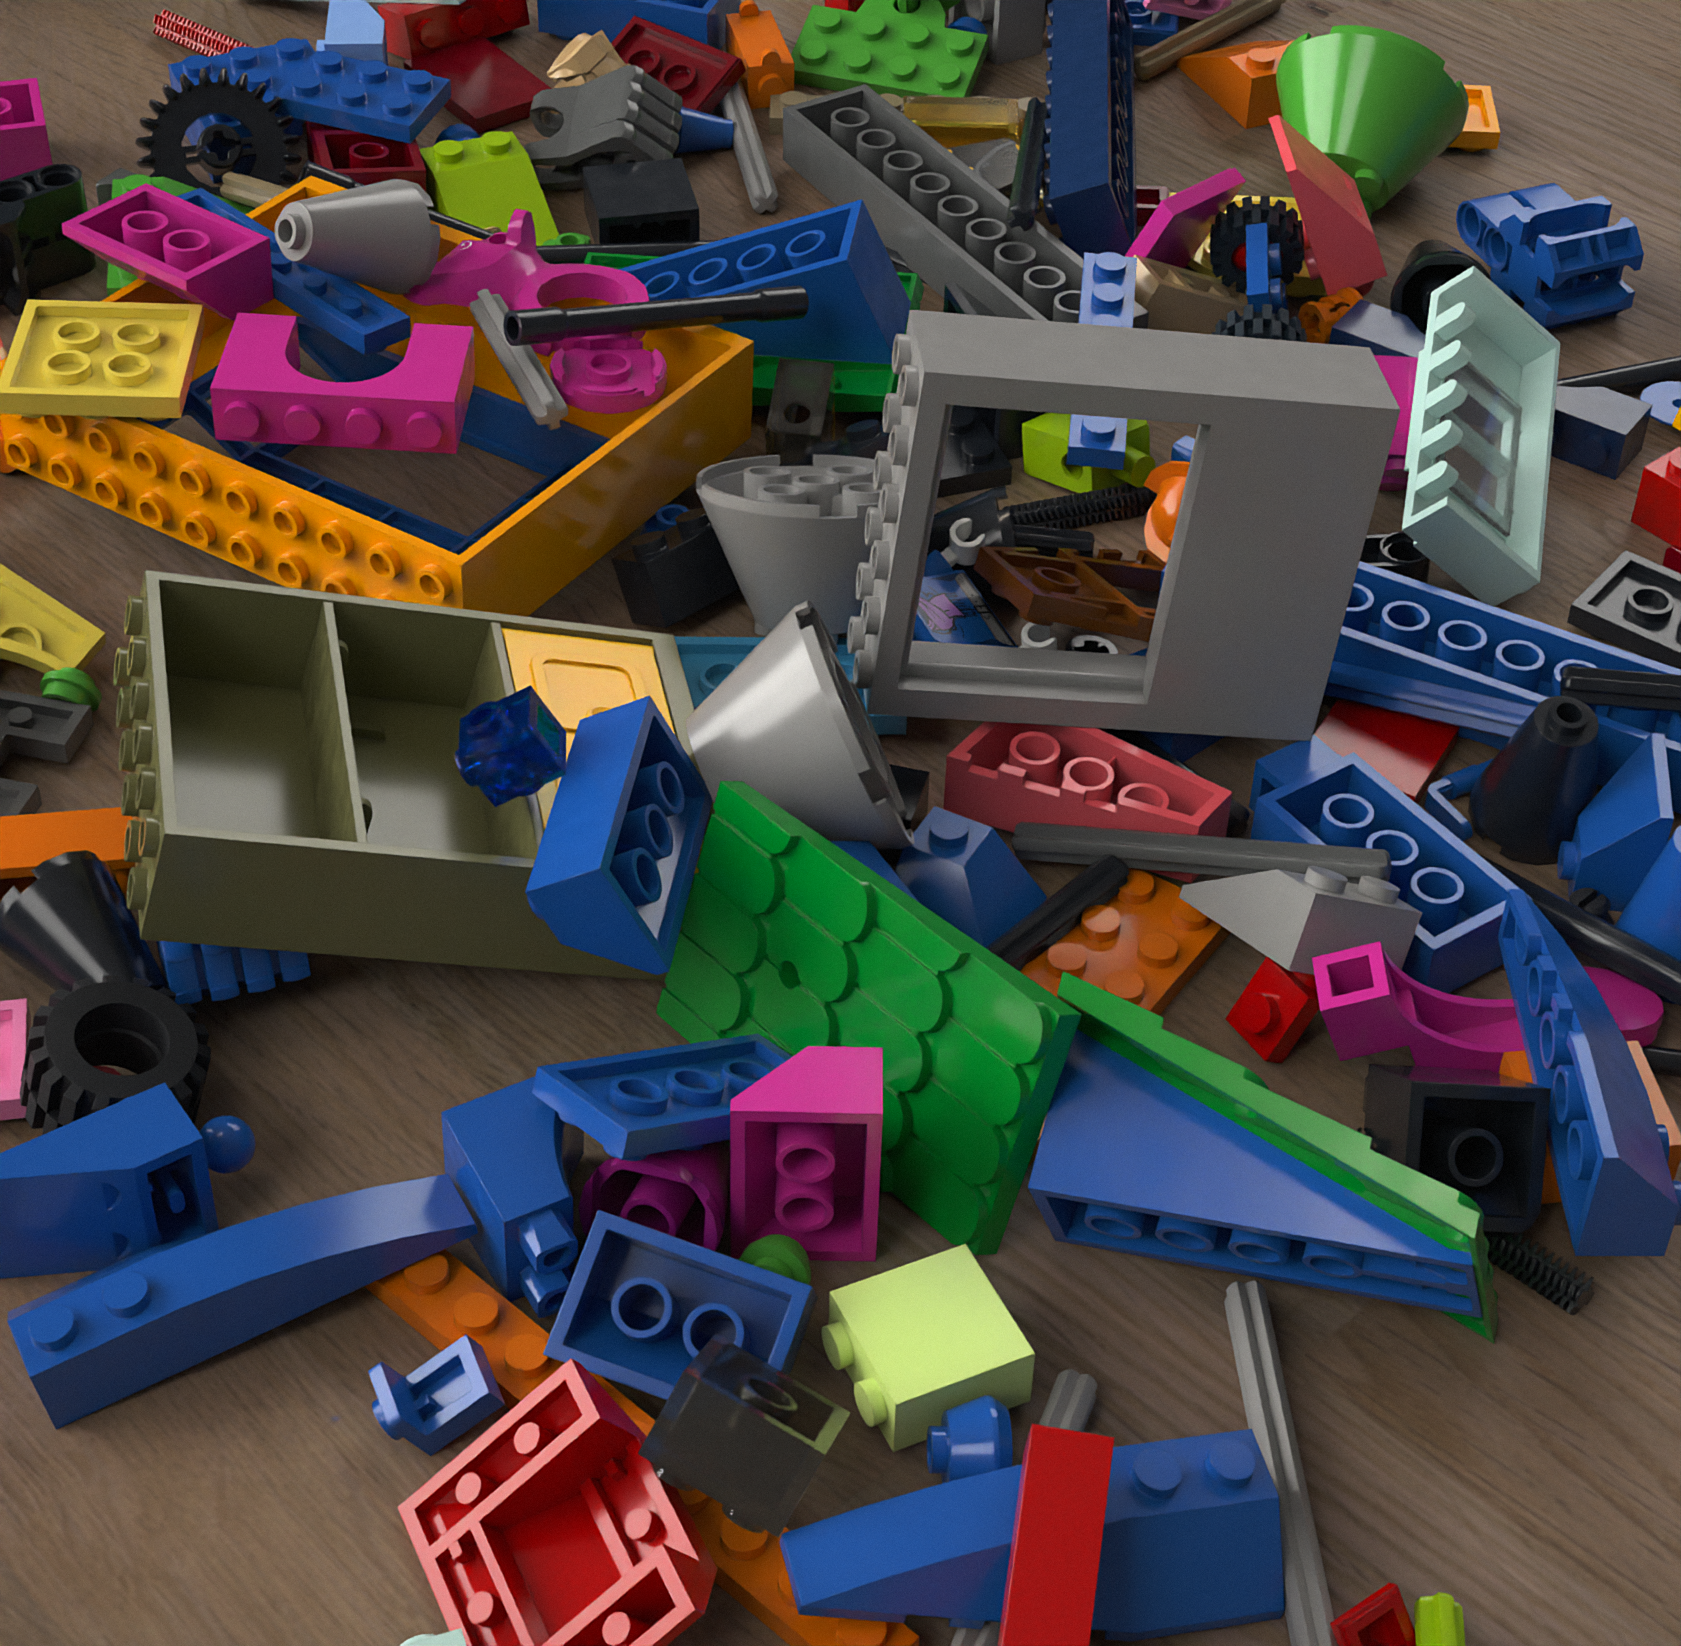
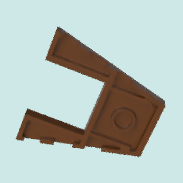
M980 547L973 569L992 585L991 591L994 594L1013 603L1019 609L1018 615L1024 620L1042 626H1051L1053 622L1092 632H1103L1149 642L1156 609L1137 607L1114 587L1159 592L1161 572L1167 564L1151 551L1139 550L1135 561L1121 560L1123 552L1117 549H1099L1097 558L1078 556L1079 551L1071 548H1058L1056 557L1038 555L1039 551L1036 548Z

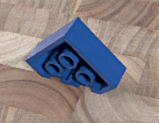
M285 38L270 46L259 48L237 47L229 53L210 57L193 55L185 58L182 62L168 64L171 88L178 93L182 92L180 75L184 73L194 85H198L201 68L207 70L212 82H217L221 69L225 67L228 71L230 84L235 85L243 73L248 75L247 90L250 92L261 83H265L267 87L262 100L267 103L274 99V95L310 59L315 51L307 39ZM214 115L197 120L185 133L191 145H197L201 132L214 124H225L232 127L241 138L251 137L250 133L239 122L227 116ZM294 118L293 122L283 130L284 134L301 136L303 134L302 124L305 120ZM215 138L207 153L214 152L217 154L218 160L224 161L232 147L223 146L221 140ZM243 146V149L251 148V146ZM255 156L240 158L237 167L232 172L248 176L254 166ZM208 173L213 184L223 182V175Z

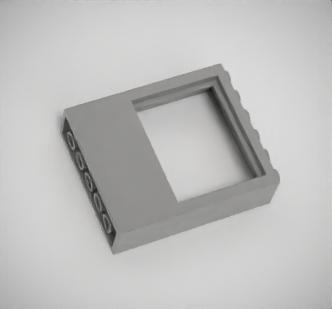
M910 310L906 334H896L893 343L892 372L893 374H899L897 392L887 393L883 406L884 433H890L887 451H877L874 462V489L880 490L878 508L868 507L865 519V545L871 546L869 563L860 562L857 569L856 598L863 601L860 616H851L848 625V653L855 654L853 681L856 688H862L864 691L867 714L1311 741L1400 413V408L1370 347ZM953 405L1198 424L1146 656L912 641Z

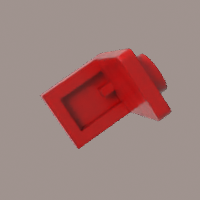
M1266 957L1225 1020L1265 1062L1283 1063L1317 1011L1320 1010L1315 975L1288 971L1269 957Z

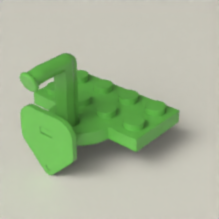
M865 0L857 12L813 5L791 53L795 63L794 83L834 91H843L866 84L879 95L889 93L895 94L900 98H923L928 95H941L947 99H969L989 50V36L946 28L945 11L957 5L960 0Z

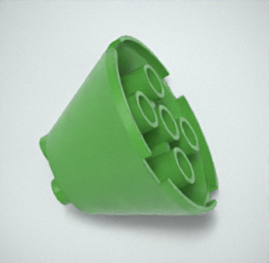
M1358 25L1332 26L1330 34L1311 38V34L1308 32L1294 40L1286 48L1277 68L1276 86L1282 118L1355 180L1366 213L1370 219L1374 211L1382 208L1460 135L1468 115V95L1462 81H1457L1455 84L1452 78L1443 70L1445 61L1440 56L1405 36L1379 28Z

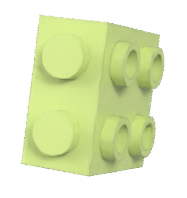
M966 1244L829 1292V1323L823 1326L821 1330L824 1349L832 1366L836 1370L845 1368L854 1384L856 1404L865 1423L869 1427L878 1425L893 1452L927 1440L928 1427L941 1426V1418L945 1410L978 1397L991 1395L1004 1404L1007 1409L1031 1400L1035 1352Z

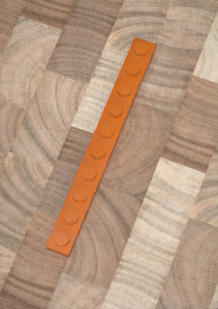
M446 1249L364 1286L440 1351H443L466 1334L479 1343L484 1349L505 1406L510 1410L565 1364L543 1355L550 1336L549 1333ZM590 1373L656 1446L718 1569L714 1582L790 1646H919L920 1637L903 1623L799 1615L779 1544L781 1535L790 1530L604 1378Z

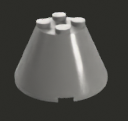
M813 454V466H779V455H767L724 461L699 471L696 476V491L755 620V633L767 636L796 605L809 600L823 619L835 644L838 643V634H848L850 617L860 616L863 602L856 598L858 565L860 562L869 563L871 546L865 545L866 513L868 507L878 508L880 490H875L873 483L875 459Z

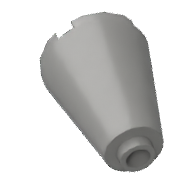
M392 179L287 204L275 223V238L283 255L291 261L389 294L404 295L411 293L409 289L414 285H423L430 278L438 259L440 229L439 225L431 224L427 207H434L430 196L420 185L407 180Z

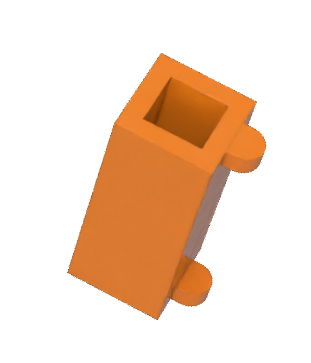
M743 1L739 6V13L726 14V53L741 58L746 71L740 78L750 109L770 107V95L794 91L795 63L771 10L759 11L755 1Z

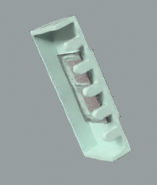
M1472 266L1431 292L1425 346L1418 355L1404 471L1409 472L1402 531L1414 540L1413 546L1481 602L1496 606L1517 594L1527 592L1534 585L1540 583L1560 342L1475 266Z

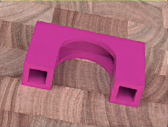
M237 313L210 387L215 440L457 454L475 380L473 326L414 323L406 355L396 368L384 375L369 380L328 382L308 377L299 372L301 365L297 316Z

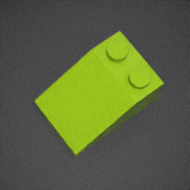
M491 131L485 133L482 137L463 141L444 140L432 147L419 149L426 168V193L430 196L434 207H427L428 209L482 229L495 226L500 228L502 232H507L515 209L526 210L532 213L536 246H542L545 241L556 239L559 236L529 155L512 131Z

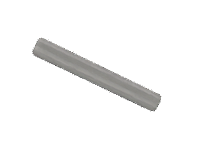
M488 289L478 291V299L470 303V311L537 425L546 424L549 430L559 428L560 419L568 416L566 403L531 345L511 346L506 340L503 322L509 309L500 294L491 295Z

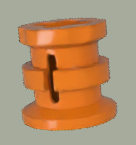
M1344 287L1339 289L1336 294L1322 297L1317 302L1310 301L1304 303L1300 307L1298 317L1301 321V329L1305 328L1307 342L1328 344L1332 326L1360 299L1364 300L1361 294L1352 287Z

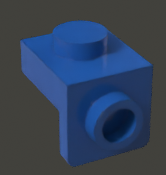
M467 1334L405 1377L382 1361L368 1370L377 1395V1399L372 1402V1409L381 1427L394 1440L405 1438L430 1456L505 1405L483 1347Z

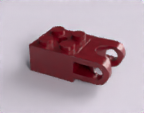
M306 121L307 157L309 162L350 176L354 181L364 185L401 179L419 184L426 192V168L416 138L409 144Z

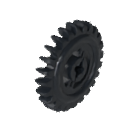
M225 67L221 69L217 82H212L207 70L201 68L198 85H194L188 76L182 73L180 75L182 92L178 93L168 84H164L162 90L168 103L163 104L154 99L149 100V107L157 116V119L142 117L139 120L140 125L152 135L138 137L135 140V144L138 147L150 151L149 155L137 160V165L141 168L153 169L154 172L149 177H166L197 189L203 188L211 194L224 198L220 192L221 187H211L198 181L188 171L186 166L199 164L210 174L224 175L229 171L232 172L237 167L240 158L255 156L254 166L248 176L276 185L280 183L295 184L298 181L297 176L285 168L286 166L299 164L302 158L300 155L288 152L287 148L299 143L300 136L284 134L283 130L293 122L294 117L292 115L276 117L275 113L282 103V98L277 97L265 103L262 100L267 87L265 83H261L250 92L247 90V73H243L235 85L230 84L228 71ZM211 115L227 116L239 122L251 135V137L241 138L232 127L225 124H214L201 132L197 145L182 147V140L186 131L197 120ZM215 138L220 139L223 146L232 147L224 161L218 160V156L214 152L207 153ZM243 146H251V148L243 149ZM198 154V156L187 157L186 155Z

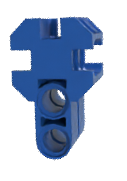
M1548 183L1510 191L1509 193L1467 200L1459 205L1456 223L1464 243L1491 268L1490 277L1493 283L1516 304L1523 301V310L1546 330L1615 315L1632 307L1635 291L1621 279L1624 266L1627 265L1634 271L1640 270L1644 252L1637 226L1627 217L1620 218L1616 225L1607 227L1612 204L1605 197L1597 196L1575 201L1559 185Z

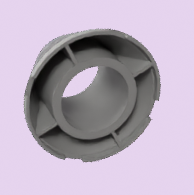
M805 601L796 605L686 719L687 733L698 767L714 803L720 781H743L829 841H870L876 850L904 849L914 844V835L911 829L905 830L901 817L908 814L891 767L853 679L848 680L835 655L838 652V648L828 628L811 601Z

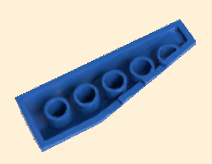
M1509 889L1498 933V941L1533 1084L1551 1088L1547 1142L1575 1256H1665L1674 1226L1681 1225V1182L1672 1181L1670 1175L1667 1129L1663 1124H1656L1648 1093L1627 1042L1597 987L1565 940L1523 889Z
M448 1174L375 1186L300 1204L218 1231L147 1248L8 1311L7 1322L28 1375L57 1430L478 1234L476 1223Z
M1246 1429L1113 1447L1091 1630L1105 1631V1639L1138 1641L1281 1619L1285 1611L1279 1495L1253 1430ZM1022 1464L938 1484L869 1504L783 1533L779 1544L798 1614L904 1623L908 1615L942 1617L949 1619V1627L982 1629L985 1621L1001 1622Z

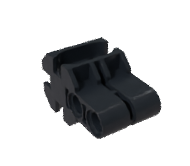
M53 164L0 181V306L5 305L15 316L23 313L27 299L38 300L42 289L85 275L96 266L95 254L65 236L62 231V223L88 211L82 172L76 166Z

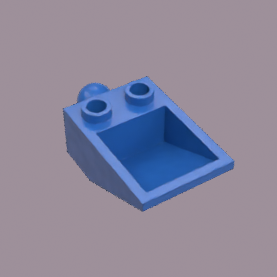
M164 1082L0 1153V1279L99 1271L147 1248L218 1231L219 1226L209 1169L217 1173L229 1174L244 1168L250 1162L255 1152L256 1141L252 1129L245 1121L238 1117L223 1115L208 1121L199 1132Z

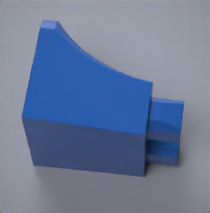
M534 1076L442 1111L441 1119L445 1174H448L478 1230V1234L468 1238L502 1295L509 1302L526 1296L537 1317L545 1318L559 1312L574 1274V1259L578 1257V1240L574 1235L573 1196L569 1185L584 1154V1131L561 1120L556 1110L532 1094L535 1081Z

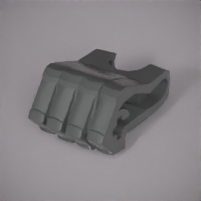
M635 65L621 67L580 86L540 91L533 97L530 118L536 130L542 136L549 138L528 143L524 149L529 155L541 189L568 190L584 188L583 167L673 159L672 154L675 153L678 147V132L682 125V116L679 114L682 108V97ZM547 111H555V112H558L559 114H553V113H549V112H547ZM537 165H542V166H554V167H552V168H538V167H536V166H537Z

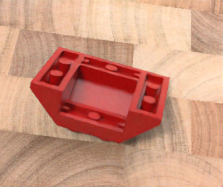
M572 1358L397 1507L449 1631L461 1628L467 1646H667L705 1614L718 1570L656 1446L583 1365Z

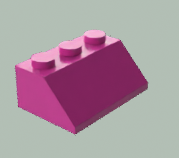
M147 183L62 223V231L65 236L110 264L136 275L141 280L149 281L175 293L182 299L190 300L196 304H203V307L216 312L223 318L235 320L237 313H250L252 310L274 299L269 237Z
M807 1046L731 1099L730 1224L732 1258L740 1259L743 1251L750 1243L768 1235L780 1234L797 1241L806 1251L809 1260L876 1262L883 1124V1048Z

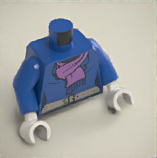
M962 518L953 523L950 528L949 547L941 553L935 549L927 555L912 641L1057 650V638H1050L1049 626L1037 625L1031 622L1023 627L1021 632L1022 646L1018 647L965 571H953L952 566L956 563L964 566L975 564L980 547H985V534L978 536L972 542H963L972 532V520L970 518Z

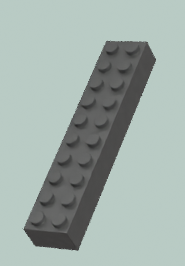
M866 84L783 108V160L836 206L863 199L885 247L897 251L908 265V268L914 273H918L919 277L943 298L945 283L956 282L999 317L1078 323L1084 259L1035 220L1033 227L1028 231L1024 232L1020 226L1011 228L1006 221L1010 200ZM1134 300L1133 328L1148 329L1149 312Z

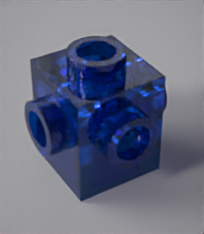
M530 685L496 702H484L475 707L467 716L460 718L459 749L455 751L456 765L465 782L471 787L478 786L493 806L497 807L519 796L532 795L545 784L566 775V731Z

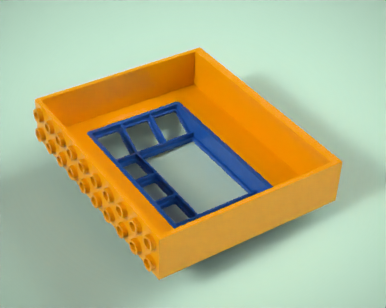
M309 176L245 215L275 233V223L287 204L347 189L317 177ZM430 220L431 224L439 225L440 229L437 261L442 260L464 240H483ZM139 278L101 301L196 304ZM355 282L410 316L411 334L414 323L473 326L475 380L460 441L547 476L469 536H465L282 459L283 456L299 446L296 444L261 442L254 447L250 442L216 440L235 459L233 460L163 430L180 418L147 421L141 417L108 416L103 419L90 420L72 415H46L40 418H27L20 414H0L4 451L8 465L284 587L528 617L655 515L661 507L667 505L696 482V476L699 471L719 463L751 437L754 341L713 325L646 331L644 337L640 339V341H643V349L652 353L654 348H656L663 354L667 364V384L663 395L654 403L644 408L615 414L586 412L567 405L568 416L560 419L559 428L549 430L546 424H536L472 315L470 307L451 304L419 305L409 301L403 295L389 294ZM582 297L567 298L551 303L547 307L567 309L612 305V303L601 299ZM275 298L250 312L254 314L297 316L299 347L335 382L364 381L390 372L404 359L410 341L409 337L387 346L382 352L364 356ZM204 307L205 328L182 417L185 415L193 417L215 439L212 406L206 401L211 399L210 387L235 320L223 318L216 312ZM553 351L549 357L535 352L550 377V363L556 351ZM7 357L0 361V377Z

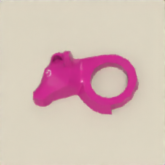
M515 209L507 232L495 233L484 240L462 241L442 260L436 262L430 278L423 285H414L409 289L411 293L403 295L409 301L419 305L451 304L470 307V303L478 299L477 292L488 289L491 295L500 294L509 311L544 308L551 303L567 298L586 297L601 299L612 304L649 301L646 286L634 275L626 271L591 264H550L544 262L536 251V236L532 213L520 209ZM646 331L618 333L616 335L631 336L640 340L644 337ZM582 337L565 338L560 342L533 344L531 347L534 352L549 357L553 351H558L562 347L565 352L574 349V341Z

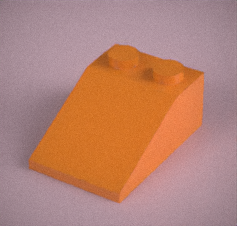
M1294 40L1253 41L1187 55L1179 58L1176 66L1245 129L1270 124L1268 118L1276 115L1282 117L1276 86V73L1284 51Z

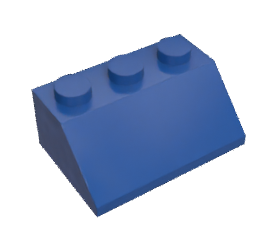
M598 1210L543 1355L563 1363L572 1358L581 1363L590 1373L760 1435L793 1368L818 1296L810 1285Z

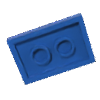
M316 51L274 95V99L277 97L282 98V103L275 114L283 116L292 115L296 119L411 144L451 98V79L433 76L424 70L410 71L387 66L384 62L378 60L363 61L342 56L336 51Z

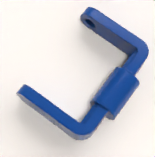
M1493 759L1478 765H1470L1443 776L1441 780L1428 786L1424 803L1425 809L1462 841L1472 837V826L1447 800L1470 793L1477 778Z

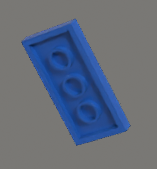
M759 1034L744 1035L538 1066L532 1094L556 1110L561 1120L579 1127L601 1143L603 1149L609 1155L626 1161H640L645 1159L648 1154L676 1149L695 1151L703 1148L704 1144L730 1140L731 1099L793 1056Z

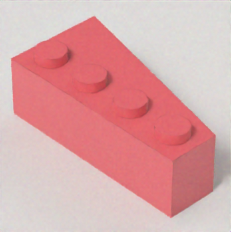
M984 721L947 755L943 809L979 823L1013 833L1018 823L1035 822L1226 837L1232 791L1098 728ZM1146 870L1188 883H1192L1200 875L1195 873Z

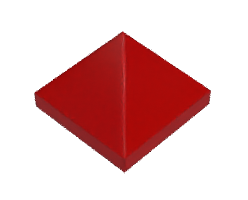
M1389 1582L1330 1623L1338 1646H1416L1414 1627L1398 1585Z

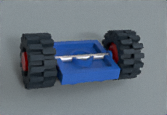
M1249 196L1242 198V207L1239 208L1233 201L1226 205V214L1219 211L1215 216V224L1211 225L1210 263L1213 265V273L1216 278L1222 276V284L1227 288L1236 282V292L1245 294L1247 288L1248 305L1244 306V315L1242 316L1235 309L1227 313V322L1220 319L1215 325V332H1212L1213 335L1307 342V334L1305 328L1301 329V321L1296 316L1289 320L1286 285L1288 286L1294 281V273L1299 274L1302 270V261H1304V231L1302 219L1298 220L1297 211L1292 207L1286 212V202L1278 199L1275 205L1271 206L1270 196H1261L1260 204H1253L1252 197Z

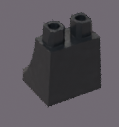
M1369 1064L1368 1075L1365 1078L1363 1111L1365 1113L1364 1131L1373 1139L1383 1156L1470 1197L1481 1208L1485 1216L1483 1231L1521 1233L1531 1228L1541 1212L1551 1088L1489 1070Z

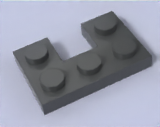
M0 690V768L10 753L68 764L94 725L91 706ZM0 778V816L36 814L42 805L38 785Z

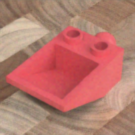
M1276 115L1268 118L1302 218L1304 260L1311 281L1322 278L1327 296L1336 294L1339 289L1344 287H1352L1362 297L1365 296L1372 289L1374 280L1387 276L1355 180L1282 117Z

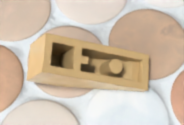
M1139 255L1133 256L1137 258L1135 301L1149 312L1148 329L1212 334V332H1215L1217 322L1220 319L1227 322V313L1235 309L1240 316L1244 315V306L1248 305L1247 288L1245 294L1236 292L1235 283L1227 288L1222 284V279Z

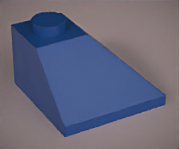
M1651 733L1580 813L1577 818L1572 842H1561L1558 854L1557 876L1558 879L1568 880L1569 896L1578 889L1593 888L1598 891L1597 897L1603 894L1609 899L1611 903L1610 911L1623 912L1666 846L1674 816L1664 734Z
M936 806L932 808L914 831V844L902 850L894 871L919 903L983 947H987L1047 900L1045 893L993 827Z

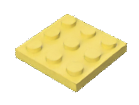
M27 299L0 377V414H20L27 418H40L46 415H72L90 420L103 419L108 416L141 417L147 421L181 418L205 328L203 304Z

